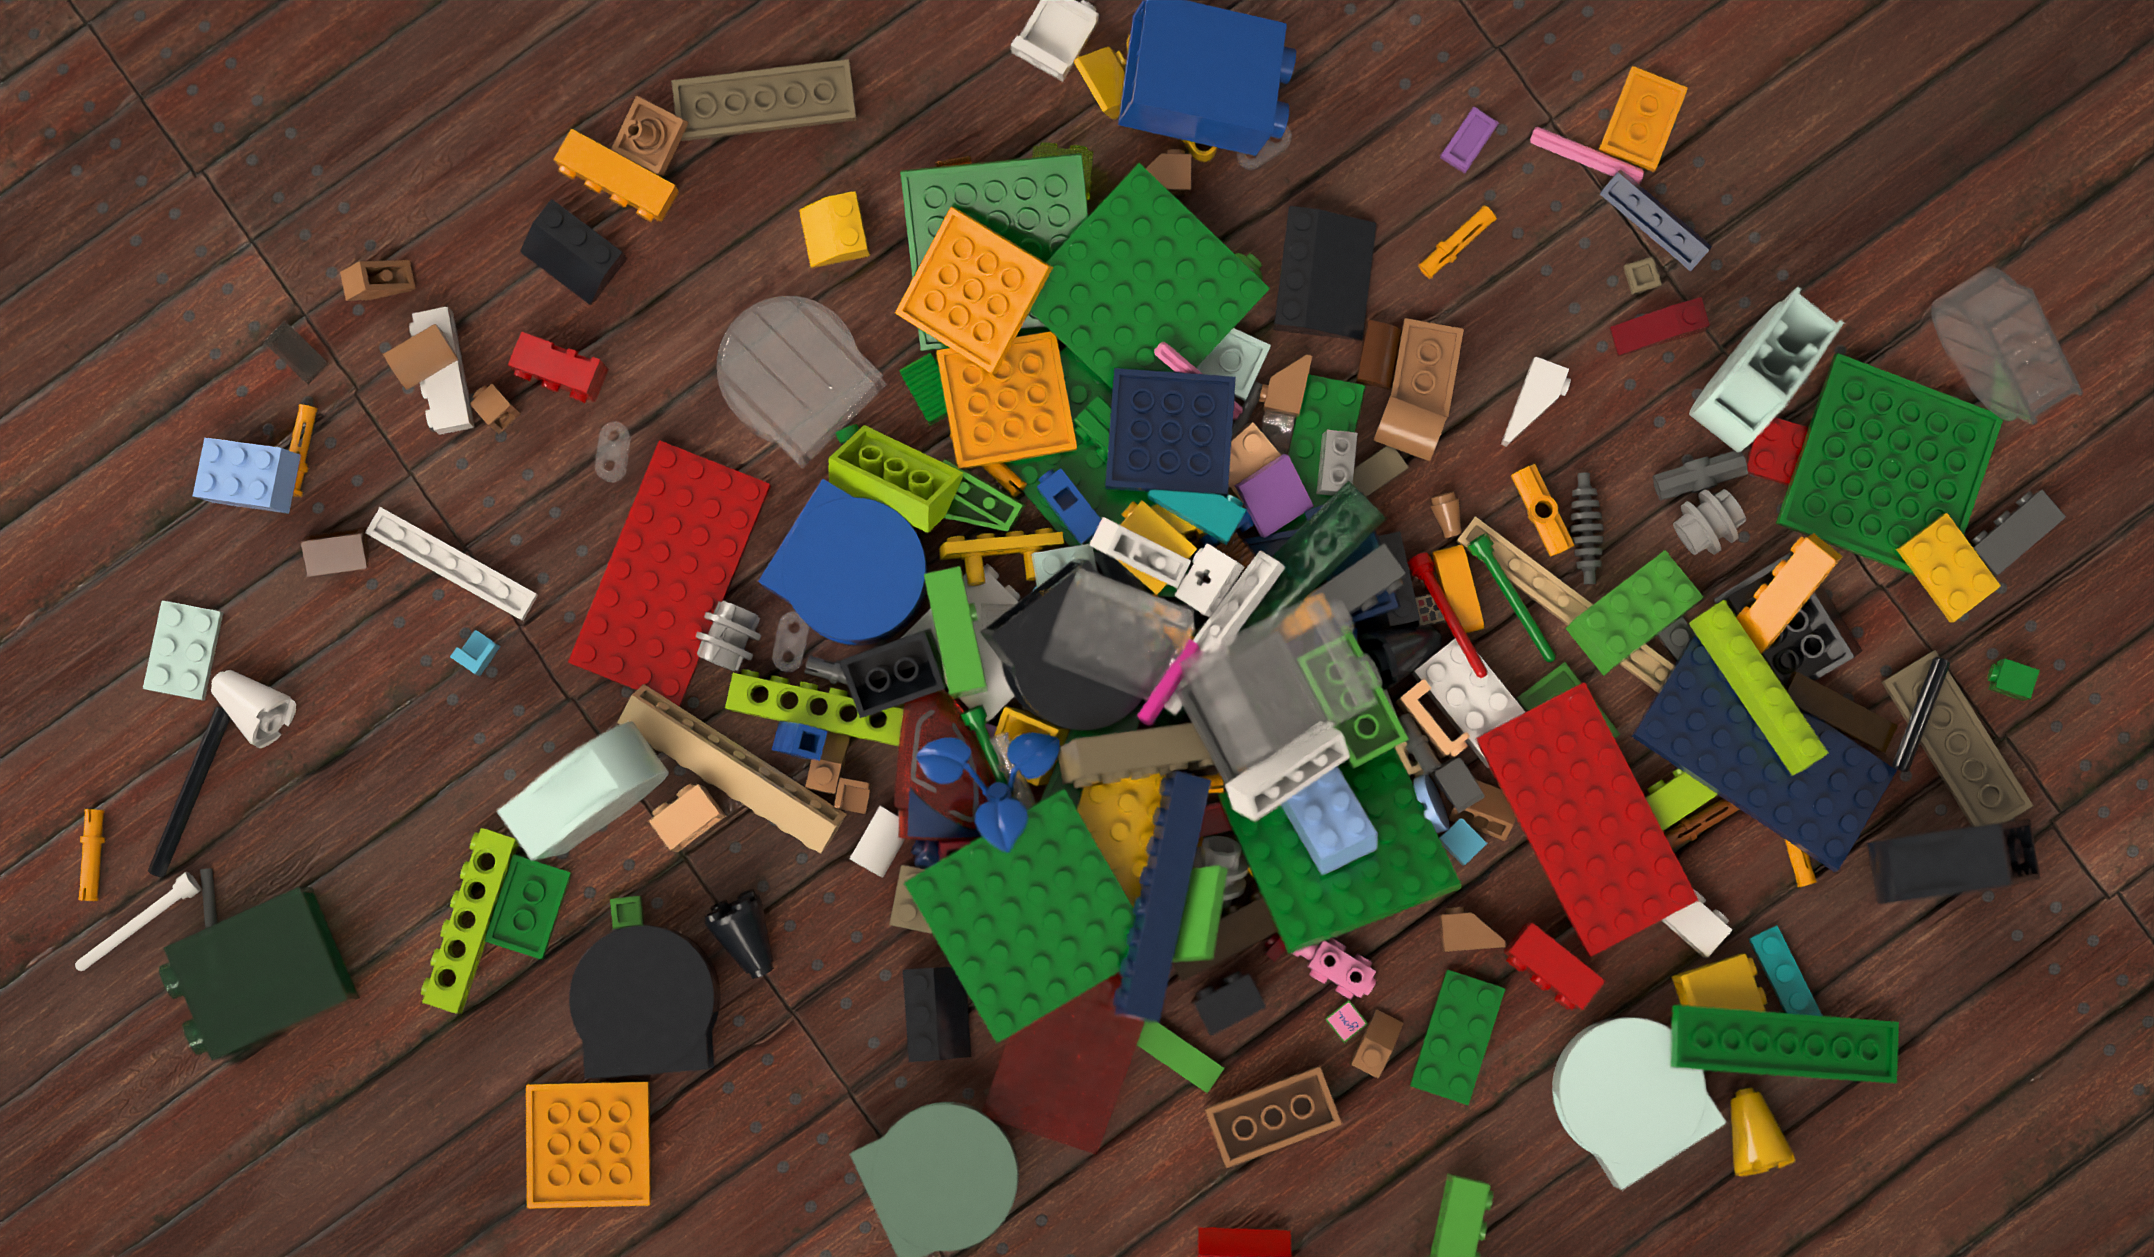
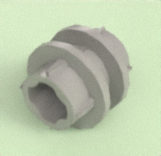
M1725 489L1714 496L1707 490L1700 492L1698 497L1701 505L1697 508L1688 501L1681 505L1683 516L1675 521L1673 526L1682 543L1694 555L1704 549L1715 555L1721 551L1719 539L1722 537L1730 543L1739 539L1736 529L1746 522V517L1736 499Z
M719 601L713 614L706 612L704 615L705 619L713 622L708 635L697 632L695 636L702 640L697 655L706 661L735 672V670H739L743 659L751 661L753 654L744 649L749 638L757 641L760 640L761 634L755 632L760 618L758 615L734 604Z
M1222 836L1205 837L1202 846L1196 848L1192 869L1212 866L1227 868L1221 909L1230 907L1232 899L1244 893L1246 886L1244 876L1247 875L1249 869L1248 863L1244 855L1241 854V846L1237 841Z

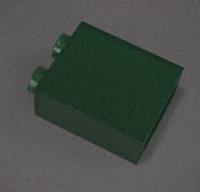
M297 887L164 947L163 949L169 962L159 966L160 977L168 994L173 999L184 996L193 1017L183 1022V1030L190 1047L196 1055L208 1052L211 1061L227 1059L360 999L314 890L310 887Z

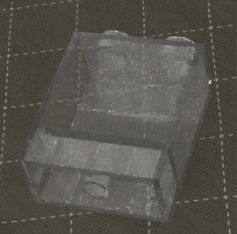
M1321 591L1179 663L1235 774L1249 770L1378 704L1372 691L1381 687L1379 673L1372 660L1366 654L1354 657L1344 637L1353 631V623L1348 611L1339 599L1335 598L1327 602Z

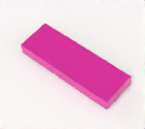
M1190 639L1187 641L1137 715L1140 721L1147 726L1153 724L1201 651L1197 643Z

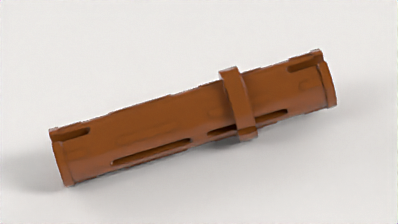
M1723 798L1691 818L1679 820V825L1668 830L1664 835L1671 848L1674 849L1687 840L1693 841L1697 839V834L1719 823L1740 809Z

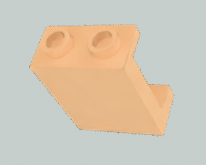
M1423 679L1400 697L1396 704L1404 714L1410 713L1422 734L1427 735L1430 740L1429 745L1441 759L1446 755L1452 759L1468 746L1465 740L1470 736L1465 732L1453 742L1450 741L1418 701L1419 698L1432 689L1426 680Z

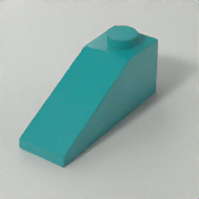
M1151 490L1148 494V499L1225 545L1230 541L1246 513V510L1242 508L1244 503L1229 494L1226 498L1220 494Z

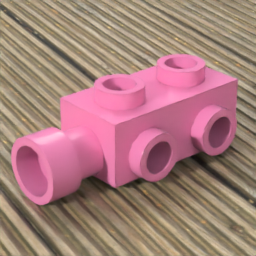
M1330 938L1329 942L1323 941L1319 945L1315 944L1292 953L1297 957L1301 955L1309 960L1306 966L1312 969L1309 974L1323 984L1326 983L1327 979L1338 985L1335 991L1350 1000L1353 995L1361 998L1363 994L1368 996L1377 982L1373 978L1376 971L1370 968L1372 965L1371 961L1359 954H1356L1355 958L1344 952L1346 946ZM1327 955H1331L1335 959V963L1331 967H1327L1324 964V958ZM1353 971H1358L1361 975V979L1357 983H1353L1350 979Z

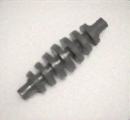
M1578 473V487L1572 491V497L1579 498V501L1572 502L1571 509L1580 510V513L1571 514L1570 520L1581 523L1580 525L1570 526V533L1581 534V537L1572 538L1574 545L1582 546V549L1574 550L1575 557H1583V561L1576 562L1577 569H1582L1584 585L1596 584L1597 568H1601L1602 561L1595 560V557L1601 556L1603 551L1602 548H1594V545L1603 543V536H1593V533L1603 532L1604 525L1593 524V521L1602 519L1601 512H1592V509L1600 507V503L1598 500H1591V497L1598 496L1597 489L1592 488L1590 485V473Z

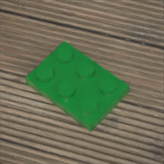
M513 854L484 941L544 960L572 873Z

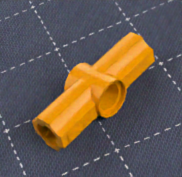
M1533 464L1512 474L1511 478L1528 511V518L1534 523L1549 556H1555L1575 546L1558 512L1557 503L1551 498L1536 465ZM1539 503L1547 505L1550 509L1549 517H1539L1535 512V506Z

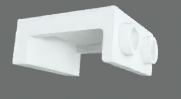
M1041 0L1021 35H1017L1011 44L1012 53L1063 82L1074 64L1073 60L1079 56L1099 22L1097 9L1084 0H1081L1080 3L1076 0Z

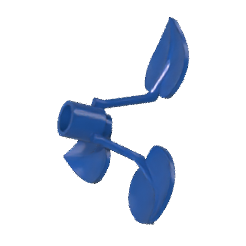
M1025 733L1016 737L1010 743L1007 750L1008 760L1015 765L1011 770L1008 784L997 782L989 788L986 787L972 766L966 763L971 757V749L962 740L941 738L932 741L918 752L916 758L924 774L936 783H952L962 776L963 769L969 772L988 800V803L982 804L976 812L975 822L977 828L989 843L1009 853L1015 841L1024 831L1028 821L1025 807L1020 802L1012 799L1011 792L1015 789L1016 774L1020 770L1021 774L1027 779H1034L1044 775L1050 770L1058 757L1060 742L1054 736L1040 733Z

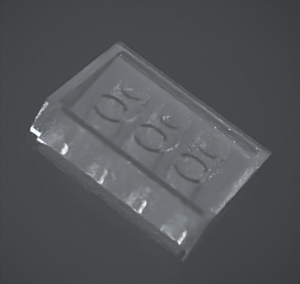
M1079 568L1063 601L1042 661L1148 700L1170 666L1177 663L1194 631L1192 610Z

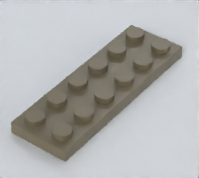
M849 59L672 80L675 115L689 122L680 141L857 120Z
M1936 650L1931 651L1882 681L1883 686L1907 724L1931 663L1935 657H1940ZM1948 671L1921 738L1920 745L1972 827L2008 822L2031 808L2033 804Z

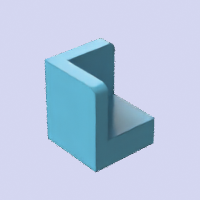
M475 630L462 649L457 647L450 657L474 674L481 676L501 646Z
M1462 818L1439 837L1442 845L1462 866L1466 865L1487 844Z

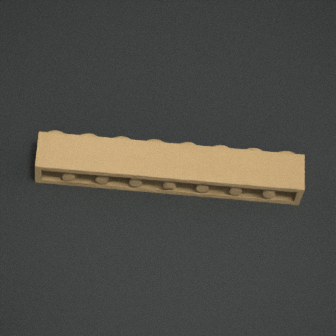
M645 684L631 695L617 722L620 725L630 721L634 722L646 741L655 750L670 756L680 766L698 774L705 782L715 785L726 792L731 799L740 801L752 809L756 815L768 819L777 825L781 831L791 834L802 841L806 847L816 850L820 854L832 841L847 815Z

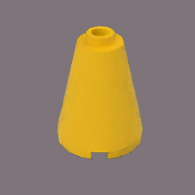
M1753 1088L1735 1092L1736 1097L1731 1099L1733 1166L1735 1175L1749 1176L1768 1172L1770 1168L1776 1166L1782 1168L1794 1163V1153L1760 1092L1754 1093Z

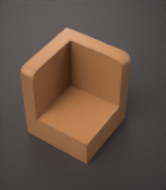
M839 778L834 808L867 814L872 784Z

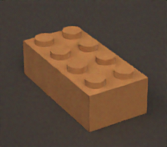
M1315 1066L1204 1108L1226 1168L1342 1125L1320 1066Z

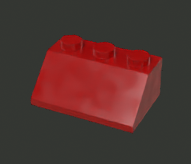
M1198 1227L1197 1257H1291V1231Z

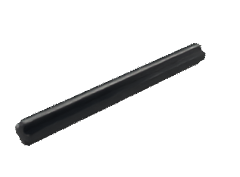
M217 706L212 714L148 868V872L154 876L164 877L166 875L227 728L230 717L223 707Z

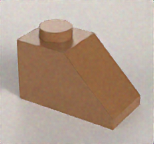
M1180 149L1168 150L1167 154H1160L1146 168L1173 196H1190L1191 154H1185V151Z
M410 260L359 261L340 272L346 301L373 300L416 289Z
M1311 355L1303 356L1271 376L1269 385H1262L1259 402L1264 403L1263 411L1293 418L1299 417L1312 360Z
M493 384L489 387L485 385L477 390L473 395L474 400L470 403L487 425L498 434L521 415Z
M827 732L820 761L811 760L805 788L833 795L837 794L839 778H842L851 736Z
M1464 907L1446 908V914L1439 915L1442 952L1506 947L1505 940L1473 913H1464Z
M1376 1009L1349 1064L1379 1079L1404 1023Z

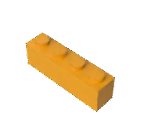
M573 129L568 133L554 158V161L560 167L558 169L560 173L573 180L575 176L585 180L584 185L596 193L600 194L601 190L612 195L610 200L626 208L627 204L638 209L636 211L637 215L652 222L653 218L662 222L679 192L677 187L671 182Z
M1814 533L1806 539L1801 536L1790 549L1794 553L1788 562L1783 559L1772 572L1775 576L1769 585L1764 583L1753 596L1757 600L1751 608L1744 607L1736 617L1760 654L1770 648L1843 557Z

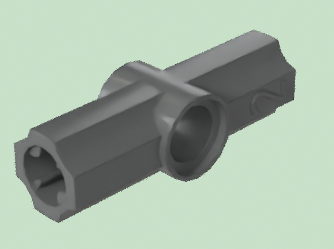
M1734 450L1710 459L1709 456L1683 464V467L1659 473L1652 477L1656 494L1661 501L1688 492L1693 494L1718 486V483L1747 475L1748 470L1742 452L1737 453Z

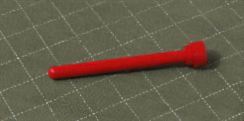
M1425 552L1414 556L1408 562L1413 576L1418 577L1419 580H1423L1475 675L1478 678H1484L1487 675V669L1433 575L1435 564L1429 553Z

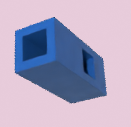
M1061 468L1056 472L1053 469L1049 470L1038 479L1041 484L1037 486V490L1080 545H1085L1093 539L1102 520Z
M779 721L772 750L798 758L820 761L828 731L800 723Z

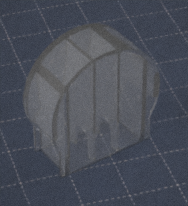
M1987 267L1932 302L1931 314L1933 323L1949 359L1974 395L1999 418L2006 421H2014L2020 418L2035 424L2037 423L2035 418L2037 415L2072 393L2079 396L2083 394L2032 289L2017 284L2000 269Z
M773 297L760 301L746 309L727 329L717 356L719 387L726 403L737 419L756 436L778 444L802 469L836 436L835 432L843 429L887 385L881 379L883 375L859 352L850 330L841 318L823 304L804 297Z

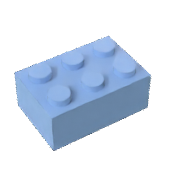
M205 437L193 497L212 503L289 514L301 455L278 447Z
M1337 766L1281 804L1321 875L1377 849V833Z

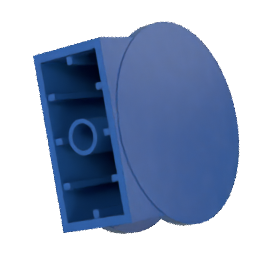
M822 479L758 582L768 591L790 603L798 615L821 636L837 643L857 646L875 644L882 639L886 640L899 633L913 620L926 596L927 587L924 574L929 573L923 546L912 526L902 515L878 501L854 498L825 479Z

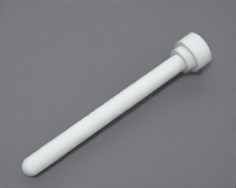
M183 873L176 879V883L171 891L77 960L75 963L76 969L79 971L86 970L180 898L185 899L195 896L201 891L198 882L190 873Z

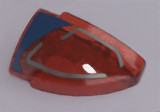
M944 689L905 702L894 796V805L900 808L898 815V837L902 839L964 841L976 840L982 836L977 828L975 815L978 808L982 804L988 803V800L969 772L963 769L962 776L952 783H936L924 774L916 758L918 752L930 742L941 738H956L962 740L970 747L971 757L966 763L972 766L986 787L989 788L995 783L992 770L975 731L970 730L969 725L965 726L960 715L964 711Z

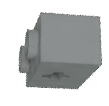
M1326 430L1322 434L1316 494L1346 497L1352 493L1357 433Z

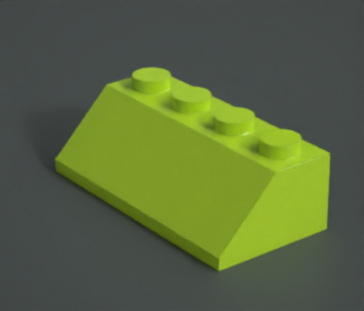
M865 425L829 457V482L855 498L871 499L891 507L902 515L909 524L927 533L946 516L963 479L962 471Z

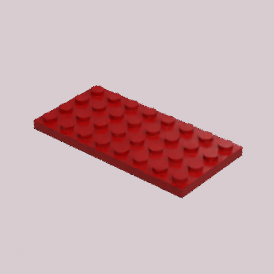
M659 440L568 663L635 690H638L645 684L681 708L701 659L697 652L702 640L695 636L697 632L708 635L713 622L705 619L704 615L706 612L713 614L719 601L725 600L771 484Z
M1585 682L1475 738L1588 957L1594 956L1699 901Z

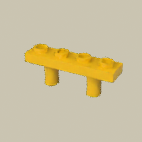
M1052 528L1036 530L1035 534L1024 535L1023 531H1012L1006 533V537L997 538L994 537L993 533L977 535L975 540H965L964 536L950 537L939 548L940 560L961 558L965 561L968 586H979L986 583L983 557L1020 553L1024 557L1026 580L1034 581L1036 578L1031 554L1060 548L1064 544L1063 532H1053Z

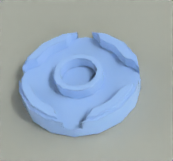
M1419 775V777L1414 779L1413 783L1417 799L1425 808V818L1431 821L1436 833L1449 830V819L1437 788L1428 775Z

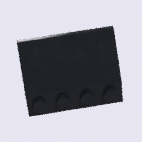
M1289 206L1273 330L1357 341L1363 340L1377 223L1320 209Z
M1790 552L1714 598L1716 604L1724 600L1735 617L1744 607L1751 608L1757 601L1753 597L1757 590L1764 583L1769 585L1775 578L1772 574L1773 570L1783 559L1788 562L1794 553ZM1820 584L1770 648L1761 655L1785 688L1792 671L1799 672L1815 681L1856 657L1863 650Z

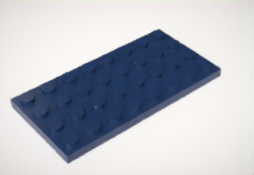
M1693 636L1688 642L1631 736L1833 872L1838 871L1897 772L1896 769L1827 723L1799 709L1828 754L1805 770L1792 776L1696 636Z

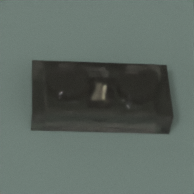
M285 320L264 341L307 384L329 364Z

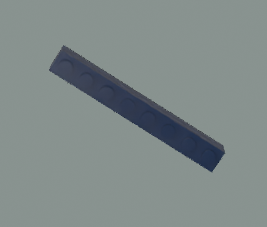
M1175 771L1167 773L1166 777L1161 781L1159 793L1162 795L1161 802L1153 815L1154 834L1153 837H1150L1146 848V853L1149 855L1148 862L1140 875L1141 894L1136 899L1133 908V914L1136 915L1135 922L1127 935L1129 950L1127 958L1123 959L1120 968V975L1123 976L1121 987L1116 990L1113 1003L1116 1006V1015L1148 1023L1160 1021L1211 780Z

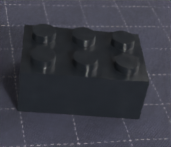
M1237 971L1222 979L1223 986L1214 989L1210 985L1195 993L1197 999L1192 1001L1210 1036L1266 1008L1249 974L1242 975L1241 972Z

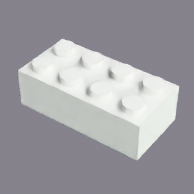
M1454 639L1417 668L1412 675L1418 683L1423 679L1426 680L1432 688L1427 694L1460 735L1465 732L1469 734L1470 737L1465 741L1484 765L1489 768L1475 738L1525 713V711L1482 658L1481 660L1487 669V675L1484 678H1478L1475 675L1458 642Z

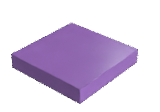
M1286 454L1276 458L1235 485L1254 525L1263 538L1303 514L1304 511L1314 507L1289 456Z

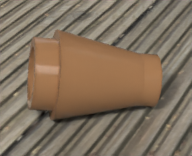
M1448 492L1432 497L1430 508L1444 533V537L1448 538L1462 534L1459 498L1455 497V493Z

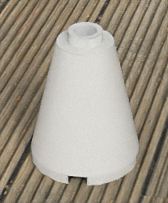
M232 670L220 672L212 680V694L248 742L257 748L269 746L282 735L278 730L283 724L289 726L296 712V703L290 696Z

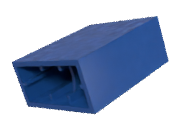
M1142 0L1132 19L1118 125L1256 156L1270 137L1282 138L1288 122L1289 104L1277 101L1279 83H1289L1296 61V50L1284 46L1287 23L1188 0Z

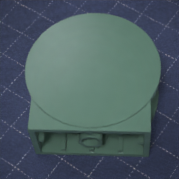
M937 1102L917 1108L900 1119L885 1136L850 1153L897 1257H925L935 1251H955L981 1242L990 1236L1005 1220L1018 1190V1158L1008 1134L989 1114L964 1103Z

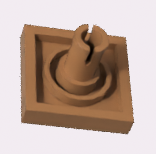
M636 96L611 150L664 176L689 122Z

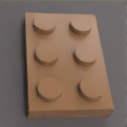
M1405 318L1390 396L1448 418L1464 329Z

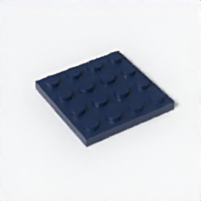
M1114 368L1105 489L1144 492L1164 490L1220 494L1223 497H1227L1236 377Z

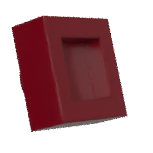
M1275 932L1264 944L1268 948L1264 954L1272 962H1275L1286 950L1278 932Z

